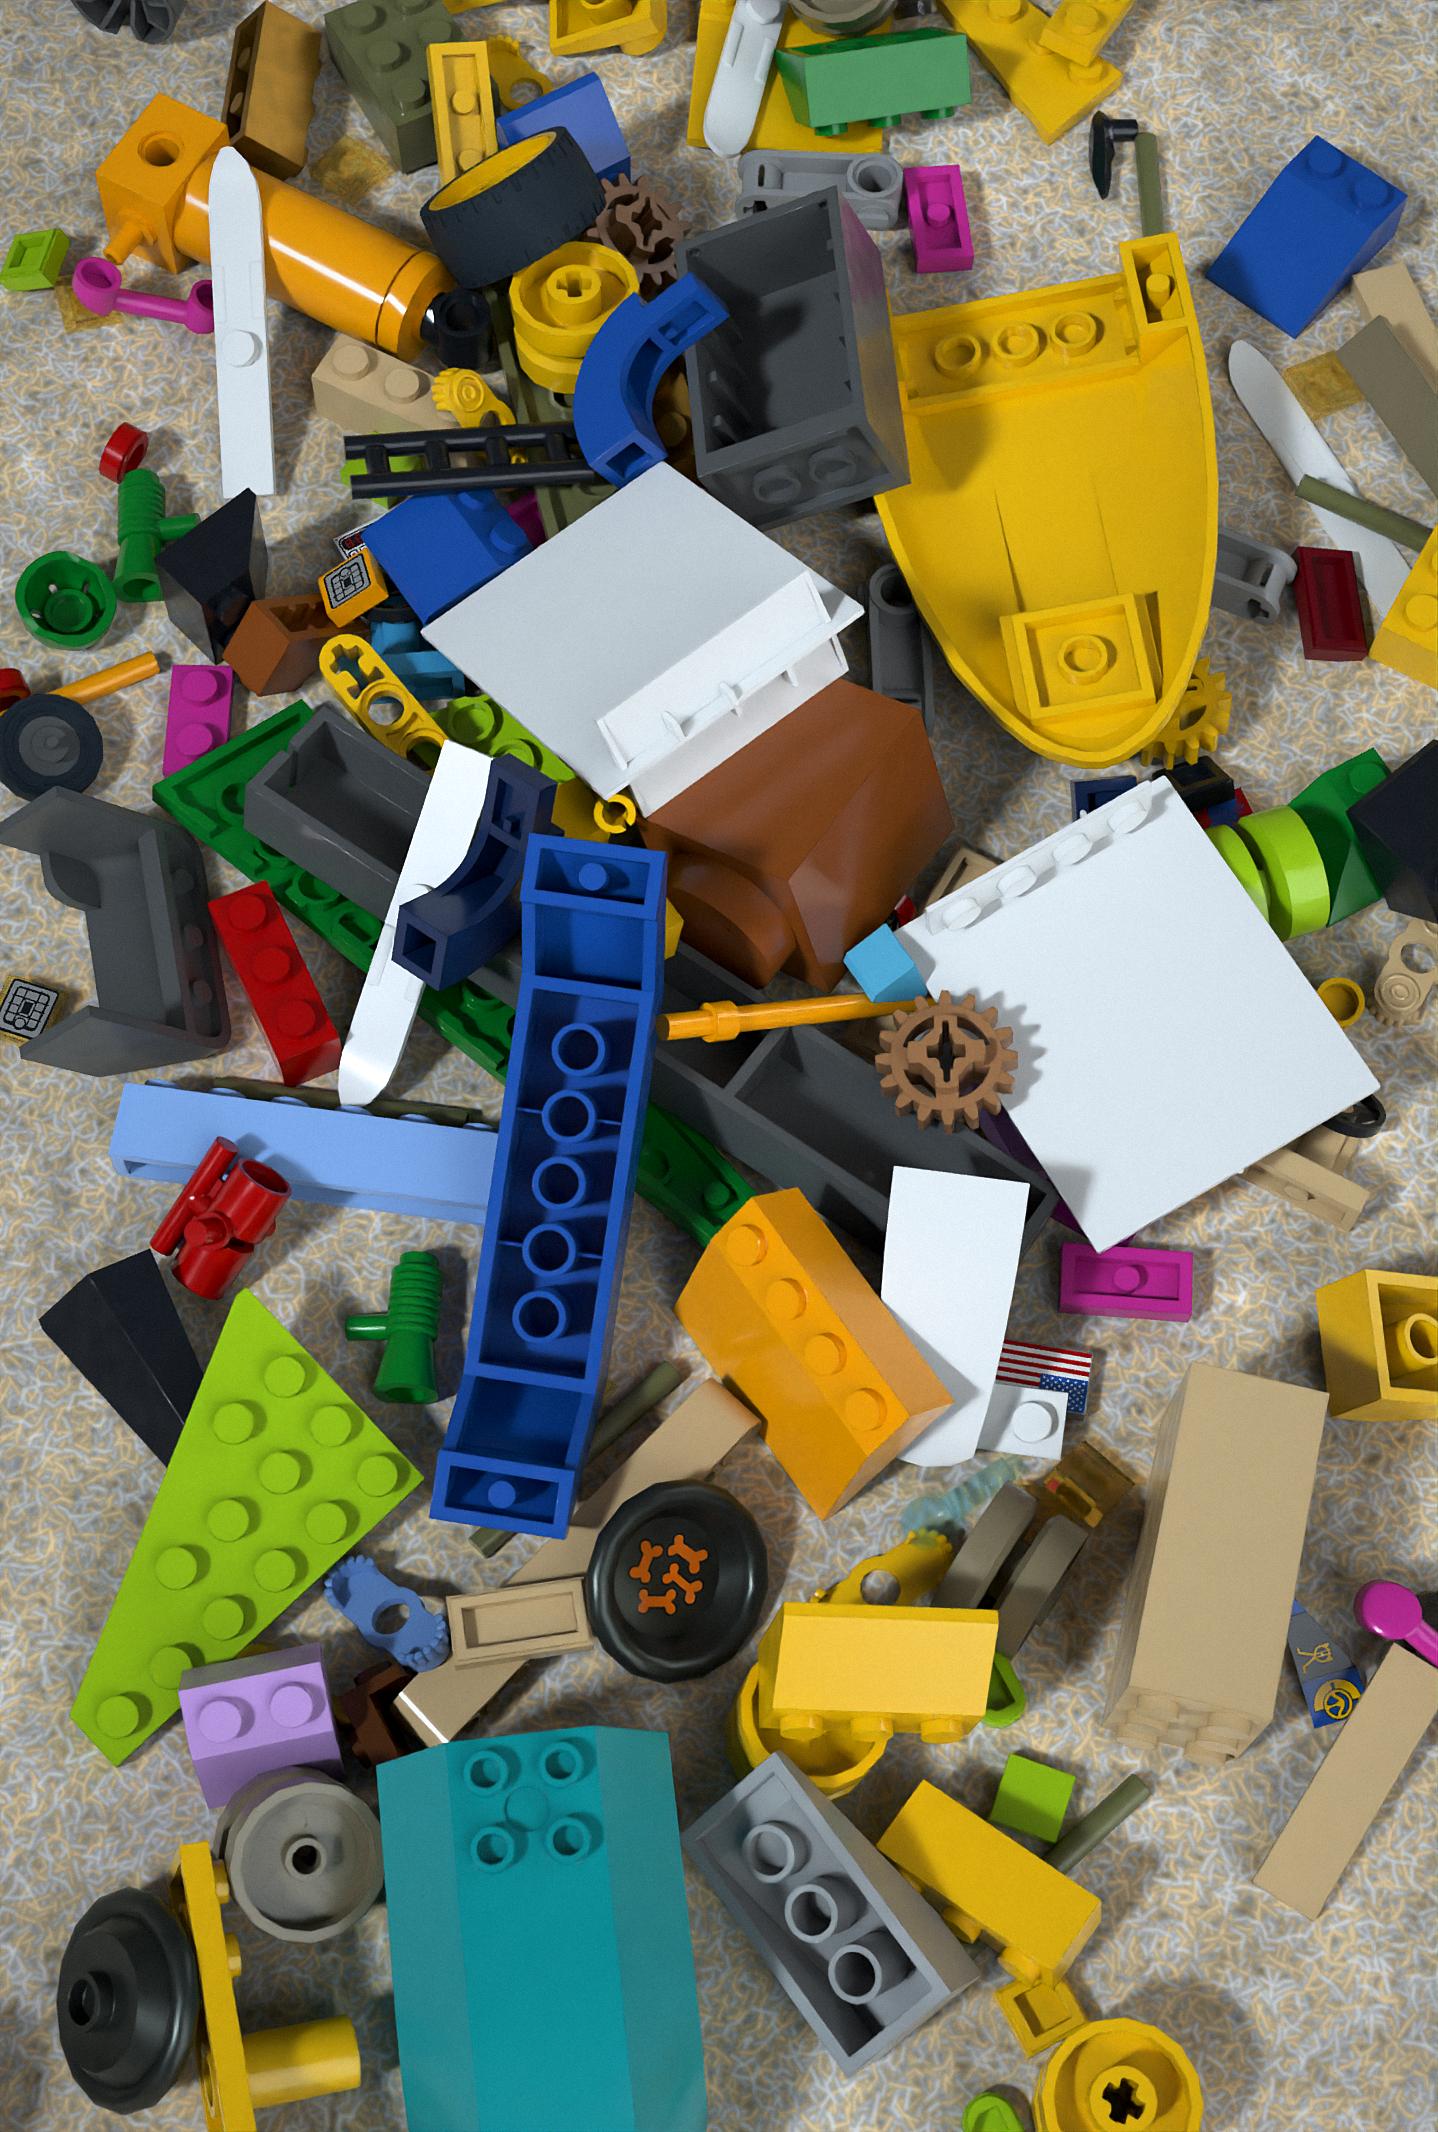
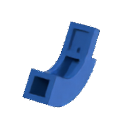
M691 271L669 286L649 304L636 292H633L601 326L589 346L579 370L573 400L576 436L588 465L619 490L668 456L652 418L653 397L665 370L682 352L729 317L722 300Z

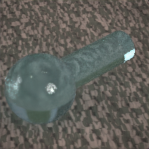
M1000 1457L940 1499L924 1496L911 1501L903 1510L900 1519L901 1532L904 1538L907 1539L908 1533L911 1530L917 1538L912 1540L910 1544L926 1550L938 1548L937 1541L932 1537L945 1535L948 1541L953 1533L954 1521L997 1493L1006 1481L1010 1480L1013 1482L1016 1480L1011 1466L1005 1459Z

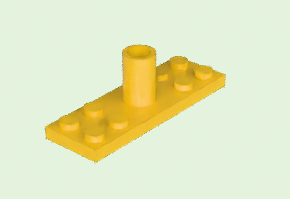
M208 1840L179 1845L166 1874L171 1909L182 1920L197 1960L201 2001L193 2049L207 2132H257L253 2111L255 2109L359 2088L361 2082L359 2050L354 2027L347 2013L241 2035L233 1991V1978L240 1977L242 1973L240 1949L235 1932L224 1933L221 1919V1905L229 1903V1885L224 1861L222 1859L212 1861Z

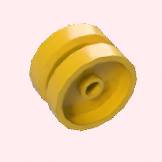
M572 241L563 244L542 259L514 273L509 296L515 324L516 351L521 369L534 383L555 393L574 395L581 364L601 326L613 311L633 292L640 296V285L635 268L621 253L598 243Z
M758 1662L750 1669L743 1684L734 1695L724 1722L725 1752L740 1782L771 1754L781 1749L833 1804L843 1801L863 1780L883 1755L888 1741H858L851 1738L850 1731L823 1730L821 1736L811 1739H790L780 1735V1728H759Z
M1125 2017L1093 2021L1063 2040L1037 2073L1031 2100L1035 2132H1199L1204 2110L1198 2074L1182 2047L1156 2026ZM1115 2095L1122 2100L1125 2106V2114L1118 2122L1113 2121L1109 2117L1111 2104L1103 2099V2096Z

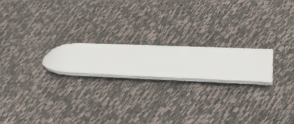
M788 0L736 1L705 109L703 123L706 144L721 158H735L746 146L752 133Z
M226 146L220 149L213 164L209 184L208 206L223 499H233L246 488L251 489L256 494V497L275 496L277 493L262 204L258 182L249 163L236 149Z
M1235 341L1231 345L1227 362L1230 383L1239 401L1296 487H1298L1304 474H1307L1364 500L1272 364L1257 349L1245 341ZM1306 501L1337 549L1352 551L1356 577L1385 619L1411 572L1410 567L1392 540Z
M449 739L444 742L345 1041L339 1066L338 1081L341 1106L349 1105L363 1108L374 1102L390 1084L401 1061L426 986L425 982L391 960L399 906L442 884L457 869L467 855L480 825L490 763L495 758Z

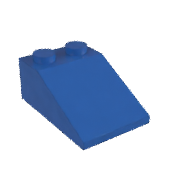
M1316 135L1281 171L1206 272L1205 278L1290 337L1296 339L1349 284L1351 275L1359 273L1395 236L1408 195Z

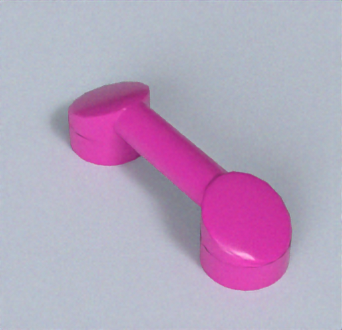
M84 258L76 266L72 279L73 290L81 303L98 315L107 316L113 310L184 324L190 331L197 334L215 332L212 280L196 282L191 288L188 300L184 301L120 288L122 283L120 271L114 264L102 258Z
M1383 1579L1372 1580L1364 1584L1358 1590L1353 1603L1354 1616L1358 1624L1367 1632L1384 1638L1404 1639L1438 1668V1632L1422 1619V1608L1417 1597L1408 1588Z

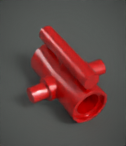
M220 1136L216 1137L149 1242L151 1247L158 1253L171 1256L185 1236L186 1241L171 1262L170 1270L183 1286L195 1294L210 1300L224 1298L254 1252V1246L260 1244L266 1237L274 1233L276 1229L275 1218L292 1194V1188L279 1173L262 1162L251 1158L238 1159L224 1181L222 1177L238 1154L239 1148L232 1141Z

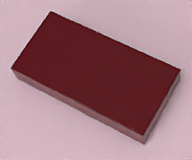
M1297 546L1290 557L1294 559L1297 565V574L1293 580L1304 658L1306 660L1332 662L1362 661L1368 654V647L1352 551Z

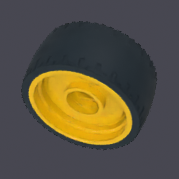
M556 126L516 141L460 174L423 205L420 210V217L430 240L448 270L464 289H474L510 276L558 249L589 226L601 214L607 202L594 170L578 143L566 127Z

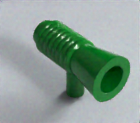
M146 469L129 471L125 474L124 481L118 487L117 542L120 551L112 585L116 598L125 603L164 601L154 558L163 552L166 542L180 539L201 523L198 513L166 517L165 488L160 483L159 476L153 471Z
M412 1251L400 1255L399 1265L395 1266L391 1272L387 1314L348 1315L346 1318L345 1333L348 1341L388 1340L372 1390V1394L377 1399L387 1403L429 1405L439 1399L434 1343L438 1340L444 1274L438 1269L439 1259L430 1253Z

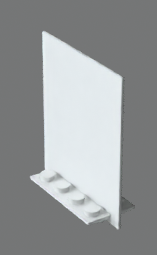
M661 461L547 542L541 544L537 549L427 625L420 632L431 645L604 800H608L627 786L641 815L647 818L823 688L849 671L837 633L862 616L865 611L863 606L670 465Z
M1161 776L1152 782L1147 779L1089 814L1085 810H1081L1080 819L926 907L925 914L893 932L915 963L927 990L937 1005H939L941 990H948L952 1005L961 1006L968 994L975 995V1012L978 1014L993 1006L998 1010V1022L994 1028L995 1030L1002 1027H1011L1013 1043L1007 1049L1018 1052V1069L1007 1073L1015 1078L1014 1091L1012 1094H1002L996 1092L1008 1116L1098 1254L1110 1249L1237 1173L1242 1174L1245 1168L1380 1089L1378 1080L1166 776ZM958 1027L972 1040L979 1039L970 1031Z

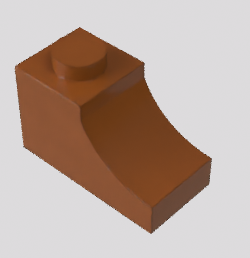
M321 592L256 600L250 604L221 657L239 675L242 684L253 691L258 697L293 692L301 688L304 682L320 668L319 656L322 647L330 639L338 635L352 634L366 640L371 629L359 617L339 628L327 616Z

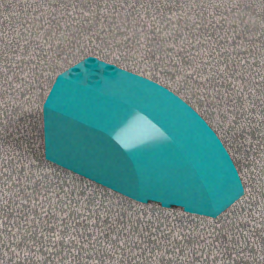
M595 1725L445 1742L376 1765L395 2018L408 2132H706L708 2112L702 2037L668 1732Z

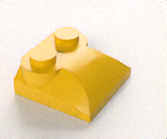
M549 0V50L554 57L607 48L618 45L620 50L627 55H642L655 49L667 32V0Z

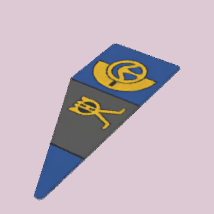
M1294 1597L1287 1639L1314 1729L1346 1720L1364 1689L1357 1666Z

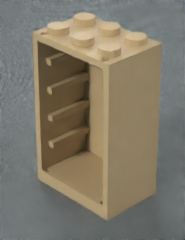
M1191 1361L1161 1419L1101 1728L1117 1732L1115 1740L1118 1743L1135 1749L1156 1750L1158 1742L1185 1748L1183 1757L1188 1761L1204 1766L1223 1767L1225 1766L1226 1759L1236 1761L1273 1720L1330 1393Z

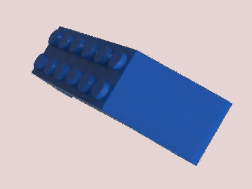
M529 833L519 899L522 902V975L464 1371L443 1446L438 1452L429 1513L430 1519L565 1540L568 1536L606 1389L657 1042L655 1025L662 1008L667 852Z

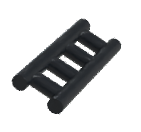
M574 420L343 436L345 460L365 459L367 474L350 475L352 500L594 481V469L588 465L586 458L571 459L568 445L579 444ZM542 446L545 448L547 461L511 462L509 449ZM485 451L488 465L456 468L451 466L449 453ZM425 455L428 470L391 472L389 457Z

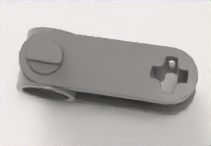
M760 149L747 152L739 159L737 172L742 180V192L735 202V213L739 220L760 212L758 209L759 200L764 201V208L761 211H766L834 185L838 186L866 231L882 232L890 229L899 218L903 173L898 162L887 154L877 152L861 154ZM761 166L765 168L764 177L759 176V168Z
M1218 525L1217 563L1211 606L1264 626L1273 624L1280 614V604L1278 601L1285 585L1290 584L1297 574V565L1294 559L1278 548ZM1268 565L1273 567L1271 573L1266 571ZM1253 599L1259 601L1256 607L1252 606Z
M896 562L885 564L877 569L872 577H866L865 586H857V603L863 606L865 611L858 618V622H865L868 688L920 709L927 736L932 737L934 732L935 705L931 634L916 609ZM900 600L906 603L907 606L894 607L887 604L886 601Z

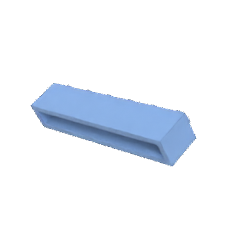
M150 1079L145 1084L124 1083L108 1154L116 1174L119 1176L186 1185L216 1137L220 1136L232 1141L239 1148L238 1154L222 1177L224 1181L238 1159L251 1158L271 1167L289 1183L292 1188V1194L289 1199L485 1226L499 1130L481 1123H468L463 1125L462 1128L437 1125L434 1120L415 1114L402 1115L399 1119L376 1117L366 1109L349 1105L338 1106L335 1111L311 1108L304 1101L291 1097H275L271 1102L246 1099L243 1094L226 1088H213L208 1093L187 1091L170 1081Z

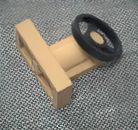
M1371 1094L1360 1101L1365 1107L1357 1106L1356 1104L1352 1105L1284 1145V1147L1245 1168L1242 1174L1237 1173L1235 1175L1349 1233L1372 1191L1342 1177V1174L1360 1139L1373 1137L1380 1131L1386 1119L1385 1109L1380 1101ZM1373 1120L1375 1121L1374 1123H1370V1124H1362V1123L1370 1122V1121H1373Z

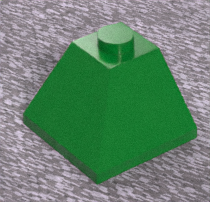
M1374 747L1324 772L1287 804L1301 817L1307 826L1324 865L1330 894V914L1326 928L1384 898L1345 812L1392 773Z

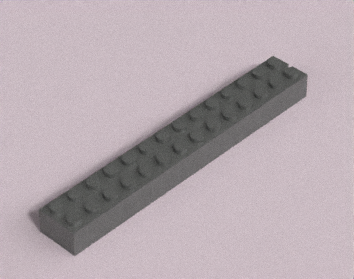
M323 705L289 740L288 753L281 749L246 785L243 829L385 923L433 777ZM522 925L493 958L466 977L514 1010L517 1009L522 975ZM680 939L675 955L664 960V992L661 1014L696 1011L703 1003L729 1000L736 1006L774 1002ZM809 1024L739 1032L738 1036L733 1040L706 1042L701 1037L662 1041L657 1035L649 1100L782 1189L798 1187L815 1211L883 1256L894 1166L1030 1183L1018 1265L1046 1227L1061 1200V1196L1053 1184L956 1120L952 1135H945L942 1120L933 1119L928 1128L922 1131L918 1129V1112L912 1110L908 1115L899 1118L895 1114V1102L899 1095L883 1098L881 1094L880 1081L887 1075L876 1073L875 1067Z

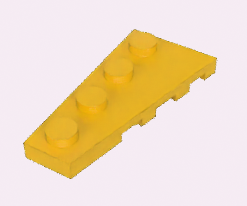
M931 0L956 32L966 34L967 42L979 56V62L990 75L994 74L1009 93L1011 102L1021 114L1025 113L1037 128L1038 136L1047 147L1121 86L1123 73L1098 54L1087 68L1040 45L1039 41L1043 28L1050 17L1027 0Z

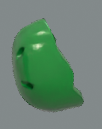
M67 551L51 552L36 559L22 573L15 590V602L26 630L37 641L52 649L80 651L94 646L108 632L117 607L115 590L106 573L96 564ZM90 584L87 594H84L85 585ZM50 585H55L58 591L52 594L49 590ZM103 613V616L96 617V615ZM32 614L44 616V618L34 617Z

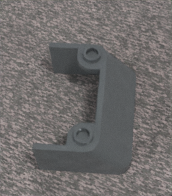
M57 785L0 822V844L39 855L44 884L51 896L66 906L85 911L99 1007L91 1005L84 1007L19 1047L21 1059L90 1076L106 1077L204 1059L224 1048L231 1039V1023L216 933L207 905L210 902L203 856L197 842L185 829L178 825Z

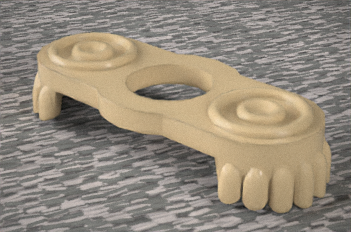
M1412 917L1406 930L1399 933L1391 942L1386 956L1387 963L1374 987H1371L1367 992L1366 1005L1370 1007L1369 1013L1375 1016L1376 1021L1383 1022L1387 1027L1393 1025L1395 1028H1400L1402 1025L1409 1026L1412 1021H1416L1419 1017L1418 1010L1433 985L1438 984V924ZM1410 944H1421L1428 947L1435 955V967L1427 973L1411 971L1402 961V949Z

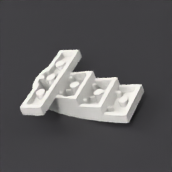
M894 1166L884 1252L881 1301L955 1401L896 1456L897 1459L922 1467L953 1466L974 1458L976 1449L1060 1460L1069 1393L994 1382L1014 1290L1030 1183Z

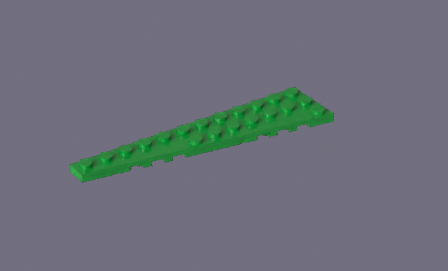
M302 699L152 786V800L251 881L258 883L266 879L278 903L368 974L384 922L243 829L246 785L281 749L288 753L289 740L315 715L313 710ZM464 978L439 992L426 984L416 1014L505 1086L516 1010L468 978ZM648 1099L635 1192L706 1249L711 1238L751 1197L758 1196V1194L702 1134Z

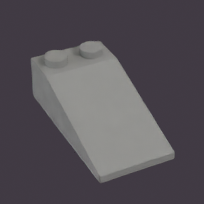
M781 1749L771 1754L679 1835L683 1848L847 2078L885 2056L983 1975L941 1916Z

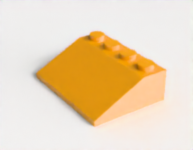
M798 1187L751 1197L711 1238L672 1309L729 1392L763 1422L758 1433L821 1522L826 1521L838 1512L955 1402Z

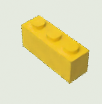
M924 1779L874 1846L930 1905L941 1912V1918L955 1936L969 1944H973L977 1937L1000 1953L997 1961L1008 1973L1029 1986H1032L1038 1979L1054 1991L1102 1921L1101 1900Z

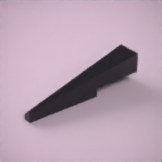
M149 1248L87 1274L38 1320L43 1332L61 1349L80 1373L115 1409L117 1414L163 1465L168 1468L204 1375L152 1251Z

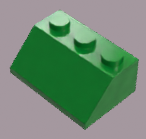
M930 26L775 49L776 63L795 122L809 128H814V135L816 136L845 133L848 131V122L867 120L868 127L871 128L901 124V114L921 112V119L954 116V106L972 104L965 33Z

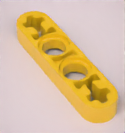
M343 634L330 639L322 647L319 665L323 680L330 691L369 736L406 760L411 748L420 742L434 743L442 751L445 740L449 739L369 643L359 636ZM344 654L349 660L360 656L358 660L360 673L369 684L362 692H360L358 682L346 670L336 675L339 670L336 659ZM390 696L398 699L403 704L404 711L401 718L391 725L377 724L369 716L371 705L381 697ZM436 767L424 772L433 777Z

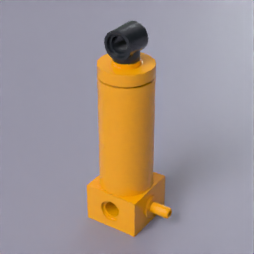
M160 92L157 93L95 171L110 242L103 250L104 256L109 262L114 265H122L132 253L177 276L191 258L211 268L208 210L209 184L213 164L220 149L226 146L231 147L226 124ZM250 165L258 182L262 204L267 296L407 364L417 359L428 343L436 346L438 358L448 368H463L474 371L482 368L490 360L493 353L491 307L486 298L478 292L468 289L453 290L454 276L440 257Z

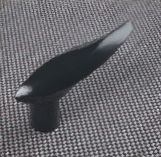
M1098 110L1092 118L1089 132V166L1095 186L1101 199L1104 200L1108 197L1111 184L1112 161L1115 156L1113 142H1134L1135 137L1138 135V123L1136 119H1110L1105 113Z

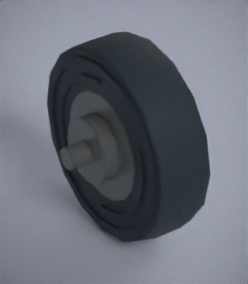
M34 694L16 701L0 716V781L15 796L32 802L56 785L82 794L94 782L103 762V738L94 718L78 702L58 694Z

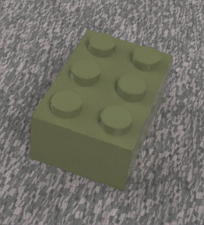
M358 0L324 14L331 61L401 173L405 174L437 161L426 48L429 44L469 42L441 0ZM490 74L496 129V119L501 117L499 88Z

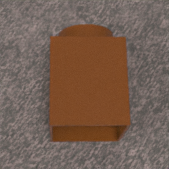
M841 678L834 680L647 818L641 815L638 807L636 808L635 822L647 849L668 853L666 897L684 920L679 937L681 941L756 990L767 987L778 971H781L829 994L832 993L849 970L843 961L846 953L882 926L955 828L920 709Z

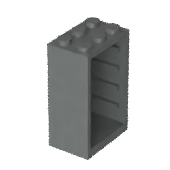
M834 185L812 192L807 196L766 211L757 212L750 217L703 232L698 236L674 244L677 279H681L691 271L722 300L729 314L727 319L685 350L697 478L710 494L762 533L911 484L881 253L838 186Z

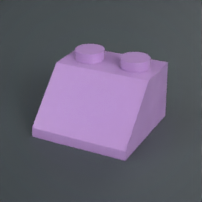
M321 1642L182 1671L178 1694L191 1759L209 1809L226 1806L233 1794L258 1774L285 1766L319 1769L337 1781L347 1780Z

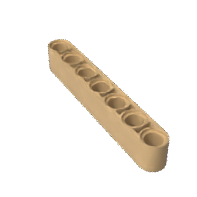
M713 1377L707 1379L684 1400L573 1514L567 1538L565 1540L550 1538L501 1589L583 1576L586 1587V1571L597 1536L624 1501L658 1482L694 1478L711 1483L734 1459L730 1453L743 1439L750 1443L760 1430L763 1422ZM451 1646L450 1653L444 1662L432 1670L419 1672L400 1692L390 1706L388 1714L424 1749L445 1742H453L463 1731L469 1735L501 1702L496 1696L511 1681L518 1684L542 1658L456 1671Z

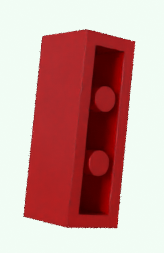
M265 879L208 902L207 905L217 938L284 1086L296 1087L339 1069L343 1053L339 1036L267 880Z

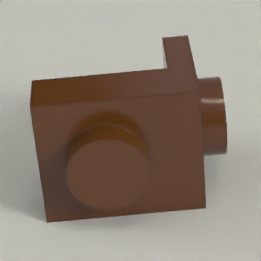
M388 1660L365 1669L354 1678L353 1681L356 1687L339 1697L354 1729L347 1732L350 1747L360 1764L365 1769L373 1766L375 1772H377L376 1765L412 1754L398 1723L388 1714L390 1708L388 1702L395 1699L418 1674L401 1663L393 1665Z

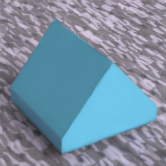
M886 923L847 952L843 959L872 1003L915 1000V997L919 995L925 999L927 996V988L915 963Z

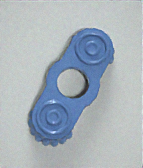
M358 1555L356 1559L353 1556H348L345 1562L339 1560L336 1563V1568H331L328 1571L330 1578L324 1580V1584L327 1587L324 1590V1594L328 1598V1603L333 1608L339 1609L348 1620L360 1629V1634L370 1647L381 1652H388L399 1663L414 1672H426L444 1662L452 1646L449 1628L441 1613L434 1616L425 1609L424 1603L415 1591L406 1587L396 1586L379 1572L375 1561L371 1557L366 1559L363 1555ZM394 1604L409 1606L410 1614L408 1621L400 1630L392 1634L376 1632V1621L383 1610Z

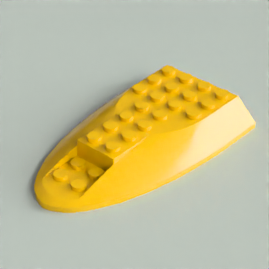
M1176 231L1118 242L1119 273L893 317L888 288H885L911 484L872 496L893 558L920 617L953 673L995 721L1035 753L1049 760L1081 769H1106L1122 763L1157 737L1169 722L1186 691L1208 628L1218 542L1219 481L1215 427L1206 359Z

